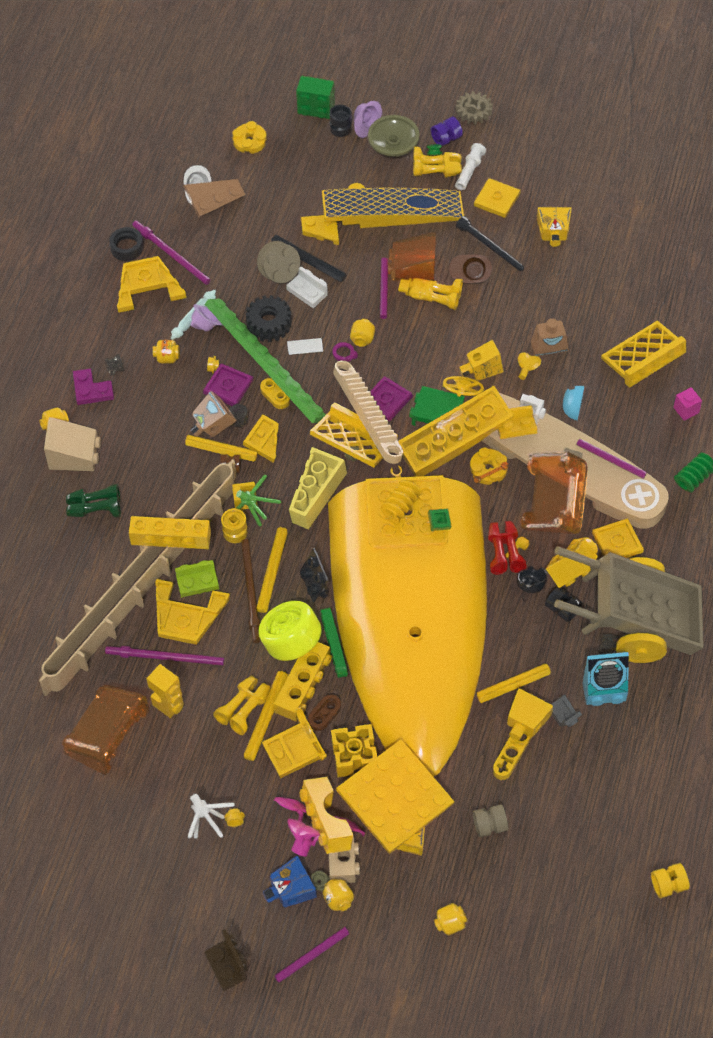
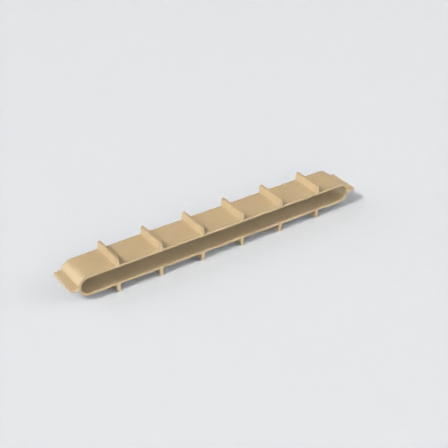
M231 460L228 464L216 466L201 484L193 482L194 492L175 514L167 511L166 517L190 519L221 483L222 485L194 515L192 520H210L215 513L222 516V505L233 493L232 484H235L234 480L236 479L235 460ZM139 545L141 553L120 576L115 573L112 574L113 585L92 608L86 604L84 605L86 615L64 640L59 637L55 638L58 647L43 663V676L39 680L45 696L51 691L62 690L80 669L89 671L88 659L108 636L113 639L117 638L115 628L135 605L144 607L142 597L162 574L171 576L169 566L185 548L167 547L64 666L54 674L164 549V547Z

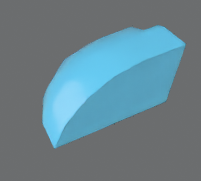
M575 386L573 390L567 389L563 398L565 414L577 421L584 386Z

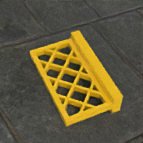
M656 321L601 355V359L625 379V384L630 388L686 353V339L682 336L678 338L659 321ZM658 328L662 334H653L651 331ZM640 338H648L647 343L637 342V340ZM650 339H661V343H650ZM663 339H670L672 342L666 344L663 343ZM626 347H634L633 351H623ZM636 347L647 348V351L636 352ZM649 348H660L656 352H649ZM620 356L619 360H611L609 357ZM622 356H632L633 359L632 361L622 360ZM635 357H646L642 361H635ZM621 365H622V366H632V367L629 368L628 370L624 371V370L621 368Z
M337 403L331 406L330 412L310 431V435L373 468L383 459L359 416ZM331 429H340V433H332ZM319 430H327L328 433L322 434V433H320V432H318V431H319ZM355 437L357 441H348L347 438ZM334 438H343L344 442H338ZM359 446L360 450H353L350 447ZM363 446H372V449L364 450ZM375 454L376 458L373 460L366 455Z

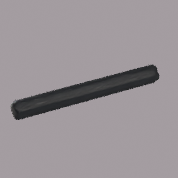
M278 235L272 237L271 242L281 241L294 247L299 254L300 260L339 282H343L346 278L345 272Z

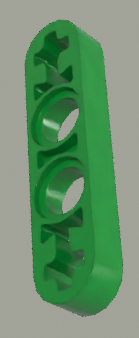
M330 607L320 609L337 678L348 676L331 609Z

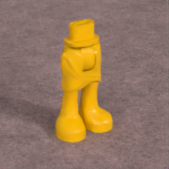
M409 278V280L401 279L398 291L405 292L407 296L417 300L435 301L456 310L462 293L463 280L455 279L452 285H442L437 283V281L414 278L413 281L412 278Z

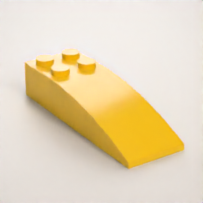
M495 386L399 440L398 442L403 449L402 456L415 477L425 476L482 441L511 420L514 415Z

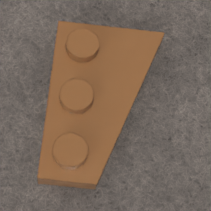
M238 179L183 185L198 217L245 196Z

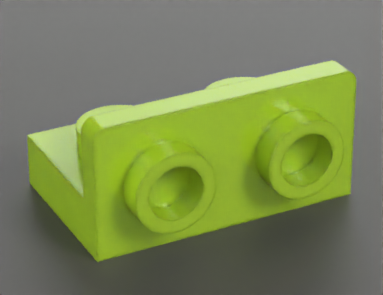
M204 560L197 564L182 565L179 568H175L181 598L219 589L213 560Z

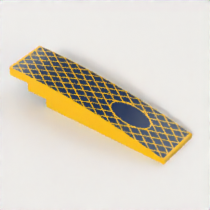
M421 188L322 190L325 222L342 221V225L360 224V228L458 221L464 216L460 191Z

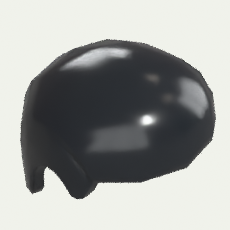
M530 566L517 574V585L527 593H539L546 586L548 573L543 567L536 570L533 566Z

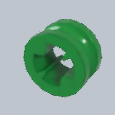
M427 145L429 149L427 155L442 154V151H440L442 145Z

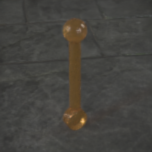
M503 462L500 467L481 476H475L473 480L475 483H479L482 479L502 469L507 470L509 464Z

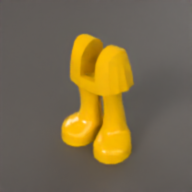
M414 147L413 176L439 172L443 173L444 177H449L462 172L460 154L445 152L444 155L426 156L422 153L420 147Z
M253 676L246 678L238 685L239 692L225 706L215 710L213 713L215 719L223 725H227L230 722L234 732L244 735L248 730L246 722L248 715L257 705L264 704L269 694L270 686L262 683L253 693L252 691L256 687L258 679ZM245 699L248 700L244 704V706L233 716V713L238 708V706Z

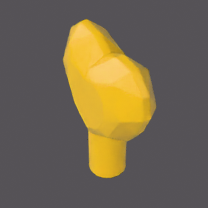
M525 352L520 353L518 363L522 370L519 378L525 380L529 371L538 368L541 365L540 357L530 356Z

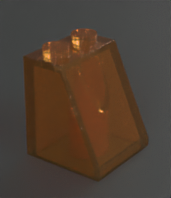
M436 232L393 242V249H389V260H392V263H388V274H391V281L409 280V278H412V281L414 278L434 281Z

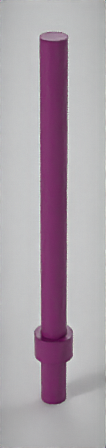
M137 220L133 222L132 226L141 232L145 239L151 240L204 284L208 285L211 280L154 235L150 228L144 227Z
M106 646L105 654L120 655L121 658H129L131 656L224 666V658L131 649L130 646Z

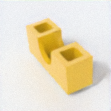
M159 664L146 678L147 684L154 691L150 696L152 705L171 719L174 714H178L182 710L184 704L179 677Z

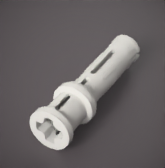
M474 143L471 146V152L466 157V164L455 184L457 189L461 191L466 189L474 169L480 165V159L486 153L483 145Z

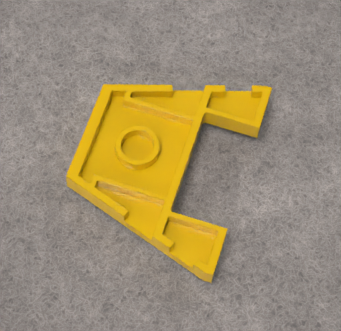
M158 256L124 263L119 301L117 303L118 313L134 310L132 294L167 287L170 300L175 301L187 298L186 292L179 286V282L173 278L168 268Z
M156 579L158 637L197 645L230 600V594L212 591L207 608L170 601L169 599L174 587L173 582Z

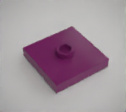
M221 363L203 389V394L208 395L212 391L224 403L236 408L253 382V377Z
M385 376L370 391L371 396L376 401V406L379 405V410H382V415H385V420H388V422L413 397L411 392Z

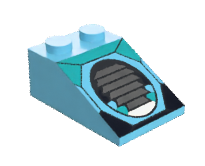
M628 652L587 656L582 682L586 705L599 706L603 703L612 702L613 704H619L626 701L629 673Z

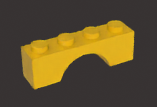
M328 778L304 780L303 788L300 789V799L306 805V813L312 819L313 828L320 832V837H318L319 843L324 847L326 854L351 850L353 834L347 820L335 818L325 810L331 806L333 789Z

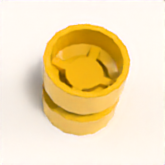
M235 508L225 511L221 517L223 536L230 543H240L241 540L247 537L248 533L246 515L240 509Z
M681 863L671 865L667 870L662 868L651 872L652 884L659 898L670 896L673 891L680 893L689 890V880Z

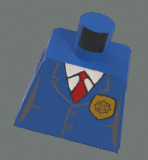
M298 856L270 875V882L273 887L263 891L267 903L279 898L283 907L292 906L317 897L316 889Z

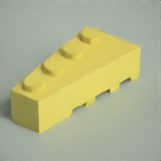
M311 448L304 474L301 475L299 487L296 489L289 508L292 523L306 529L311 527L347 474L343 459L316 448Z

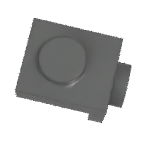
M565 695L560 696L551 703L553 705L552 716L559 727L573 726L578 722L577 718L582 715L580 711L576 712Z

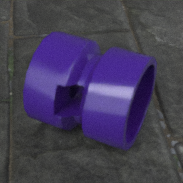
M450 117L444 120L443 124L438 123L431 127V135L434 142L442 146L450 143V140L454 141L462 137L463 134L461 125L455 117Z

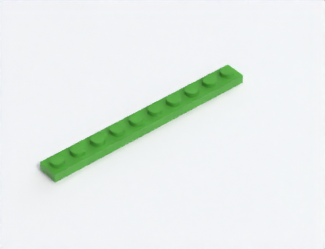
M208 299L205 306L312 423H318L326 416L323 409L315 404L312 397L304 392L301 385L293 380L290 373L282 368L279 361L271 356L268 349L260 344L257 337L249 332L246 325L238 320L236 314L227 308L223 300Z

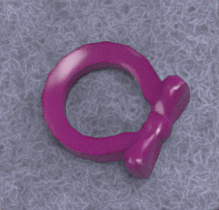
M341 342L333 347V357L337 361L348 362L358 358L357 351H354L353 346L349 343ZM340 347H347L350 349V355L342 357L336 351Z

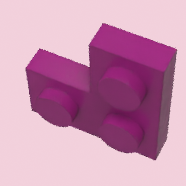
M91 368L73 371L77 405L114 400L111 381L93 383Z

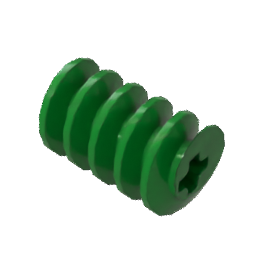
M699 453L697 457L693 458L687 466L674 476L675 482L685 491L692 493L694 488L699 487V483H703L704 479L709 477V474H713L712 458L706 453Z

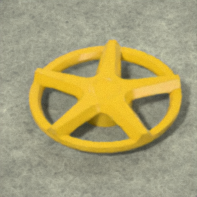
M462 376L448 377L444 379L442 386L456 393L459 397L461 395H479L484 391V387L480 382ZM453 379L456 384H447L446 382ZM477 386L481 387L479 391L472 389Z

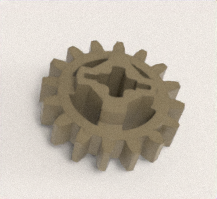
M472 91L471 95L466 92L465 97L460 96V100L456 102L457 117H461V121L467 120V124L471 121L474 124L477 121L483 123V119L488 120V117L492 115L491 99H486V94L481 96V92L475 94Z

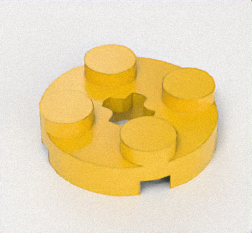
M249 121L233 131V144L240 152L250 151V154L257 153L266 145V131L254 121Z
M484 447L471 458L470 471L473 474V478L479 483L490 485L492 482H500L507 474V457L497 450ZM486 464H491L494 468L486 469Z

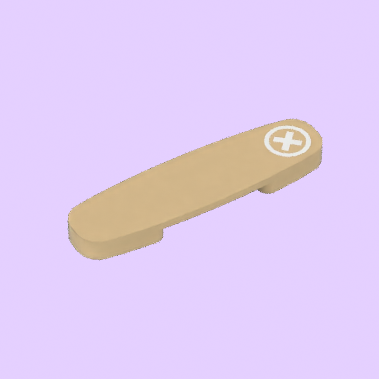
M499 393L509 409L520 407L519 400ZM546 413L543 420L539 419L537 434L500 439L496 430L482 440L508 459L518 458L550 479L592 500V505L596 510L619 521L628 518L631 525L637 528L647 529L655 526L666 511L669 497L665 486L648 473L642 479L577 446V441L582 439L636 466L602 443ZM565 448L583 453L577 472L559 467V461Z

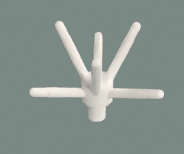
M198 794L192 795L190 799L194 805L191 808L194 810L195 816L188 838L192 837L193 832L194 838H198L199 817L204 816L219 837H223L222 832L208 813L210 812L224 819L223 814L212 808L234 807L235 804H207L205 800L199 798Z

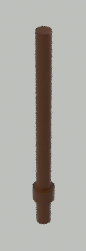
M243 539L241 544L250 620L248 621L249 629L252 631L253 643H260L261 640L258 632L260 619H258L250 546L249 540Z

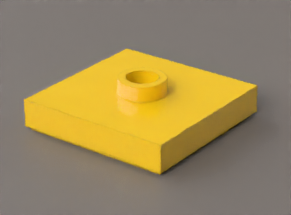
M489 178L474 201V206L506 218L520 195V190Z
M628 518L592 530V534L603 556L611 552L624 558H629L644 551Z

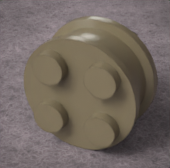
M272 241L260 250L257 266L264 277L276 283H285L292 280L298 273L300 257L294 247L281 241Z

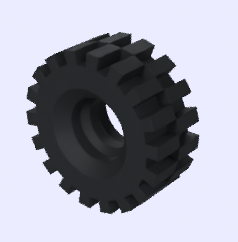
M265 295L262 296L261 300L259 297L256 298L255 303L252 301L250 307H247V329L257 339L260 337V341L264 342L265 339H268V342H272V339L278 341L280 336L282 338L286 336L285 332L289 333L292 326L290 306L287 305L285 300L281 302V298L278 296L274 299L273 295H270V298H266ZM265 315H273L276 317L275 319L270 321L262 319V317Z

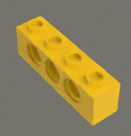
M131 516L129 527L131 545L209 549L211 536L209 520Z
M318 642L311 651L297 659L274 702V713L293 721L298 720L295 712L297 707H300L305 713L307 700L312 699L316 683H320L322 680L324 667H328L332 660L329 646ZM311 662L317 663L314 666L308 665ZM308 679L307 682H301L300 680ZM294 695L300 696L297 699L291 698Z

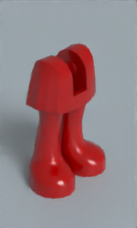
M505 521V533L499 532L498 522L490 523L488 540L493 543L495 558L490 563L492 574L500 575L507 571L508 563L503 544H507L511 572L519 573L527 567L525 559L519 554L515 540L518 537V532L512 521Z

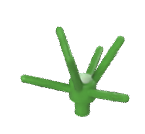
M263 475L251 492L239 490L236 494L241 499V503L236 509H241L244 505H247L258 526H262V523L255 510L264 520L267 517L256 505V502L281 503L280 500L263 498L254 494L267 478V475Z

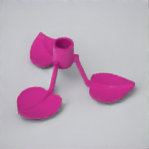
M275 797L274 801L282 807L298 813V820L288 819L287 821L290 830L296 838L291 850L298 855L307 856L311 845L315 846L318 837H320V832L302 823L303 812H306V806L294 799ZM333 816L338 819L347 820L351 831L359 832L363 837L365 836V832L353 821Z

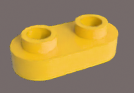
M272 378L264 379L261 382L260 389L262 395L275 408L285 409L290 405V398Z

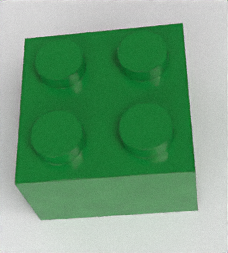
M301 76L296 90L297 113L330 119V109L335 105L334 81Z

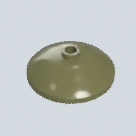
M387 115L372 123L368 130V141L371 147L380 154L401 156L409 153L417 146L419 130L412 120L404 116Z

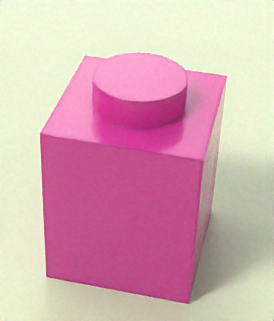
M691 387L676 395L673 408L685 421L700 412L702 400Z

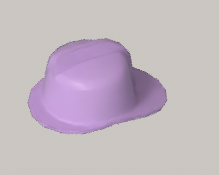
M370 101L363 103L355 109L354 128L358 137H367L372 123L381 118L382 108L378 102Z
M194 305L195 310L191 316L192 327L210 331L216 325H223L206 306Z

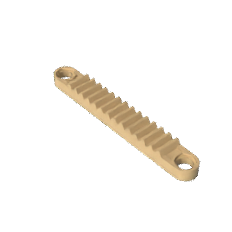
M336 362L333 371L334 376L383 459L388 463H399L402 459L403 449L397 441V435H394V430H391V425H388V420H385V415H382L379 405L376 406V401L371 396V392L368 391V387H365V382H362V377H359V372L356 373L349 362Z

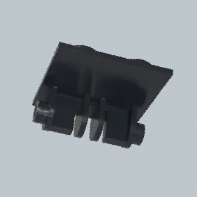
M313 548L300 570V576L305 582L307 593L310 595L313 603H315L320 596L321 598L328 597L329 590L326 586L328 578L317 552Z

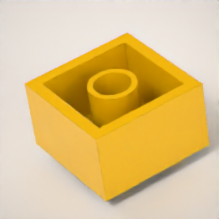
M585 538L567 548V550L594 560L598 557ZM556 555L551 559L546 570L560 588L564 585L566 587L570 586L576 581L575 578L580 575L582 577L586 576L591 571V568L580 562Z

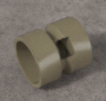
M502 804L491 806L489 811H486L484 808L473 811L474 825L479 838L491 835L492 831L495 833L508 831L507 817Z

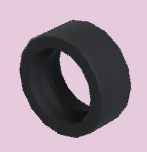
M122 227L115 230L109 238L111 253L118 260L132 261L137 259L144 250L142 236L134 228ZM124 239H131L137 242L130 249L116 247L117 243Z

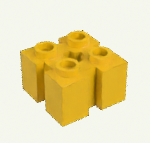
M371 724L355 726V731L348 732L347 728L331 730L337 777L354 775V770L362 769L377 758Z

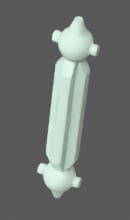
M216 291L206 292L204 298L200 299L196 304L205 306L208 299L216 298ZM194 307L179 322L178 327L171 331L172 340L180 338L183 335V331H186L191 326V316L195 310Z

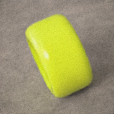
M288 601L274 607L264 616L259 625L258 632L261 642L273 658L281 661H290L300 658L311 651L318 643L322 629L318 618L308 604L302 601Z

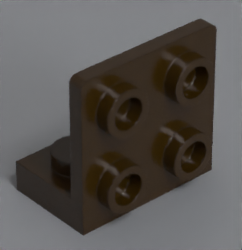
M226 929L221 931L223 942L204 951L223 991L247 980L245 972L248 971L242 952L238 953L237 943L233 934L228 935Z

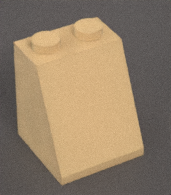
M49 418L44 446L49 470L94 471L95 464H98L99 461L97 448L101 446V438L97 436L96 429L56 418Z

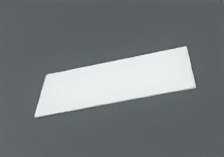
M321 338L287 341L289 355L323 351Z

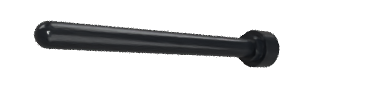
M462 216L457 221L456 228L460 231H468L517 270H524L523 264L475 229L467 217Z

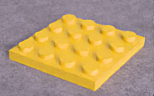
M401 739L336 788L340 796L389 854L454 804V800Z

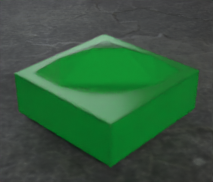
M448 509L428 511L431 531L451 529Z

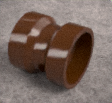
M221 454L220 464H228L231 460H235L236 473H240V455L234 454L229 457L227 454Z

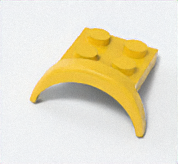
M300 707L295 709L300 724L262 742L280 779L317 760L322 761L327 758V754L321 747Z

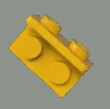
M532 406L510 408L514 417L497 429L500 439L537 434V425L533 418Z

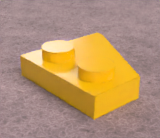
M324 215L301 217L302 233L304 236L315 237L321 241L327 239L333 241V244L339 245L337 221L325 222Z
M262 414L243 441V445L250 450L257 451V454L274 463L279 423Z

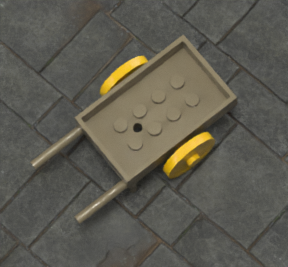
M556 547L555 554L590 566L591 571L582 577L584 582H588L598 576V614L560 600H556L554 603L556 608L590 619L591 623L582 629L583 634L587 635L599 627H611L628 633L629 635L621 637L617 641L616 653L628 652L629 662L648 663L662 659L666 655L667 647L689 655L703 648L701 585L665 573L663 564L655 559L642 557L627 559L610 552L597 561L562 547Z

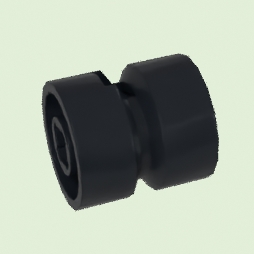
M342 104L333 106L329 112L330 132L336 137H345L352 130L351 109Z
M557 587L547 598L545 606L554 613L558 611L559 617L566 622H570L576 614L556 608L554 606L555 601L560 600L580 608L583 602L575 596H569L570 593L563 587Z

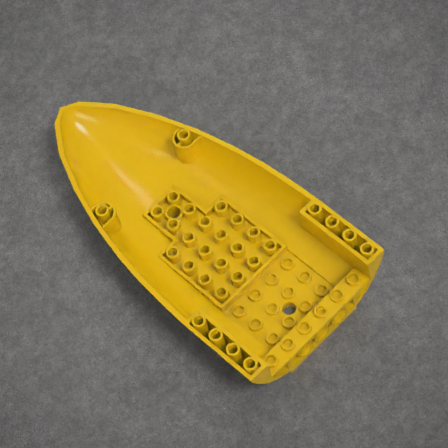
M443 475L366 479V481L343 489L328 503L331 575L342 646L353 683L366 715L385 750L401 739L434 777L440 773L457 747L470 714L481 670L487 617V578L480 496L467 484L444 478ZM407 480L417 485L421 489L422 494L417 496L418 500L413 502L412 507H408L412 513L405 515L404 518H399V523H395L383 515L381 505L394 492L400 481ZM448 509L451 529L431 531L428 511ZM412 634H418L419 636H418V637H412L411 635H412Z

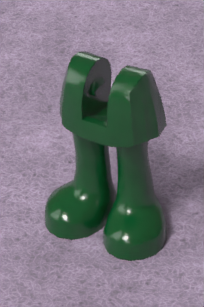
M113 484L105 489L91 493H84L83 489L66 495V503L68 504L66 515L68 517H85L88 513L108 510L113 517H121L118 484ZM100 499H106V500H102V501H98V502L87 503V502H89V501L100 500Z

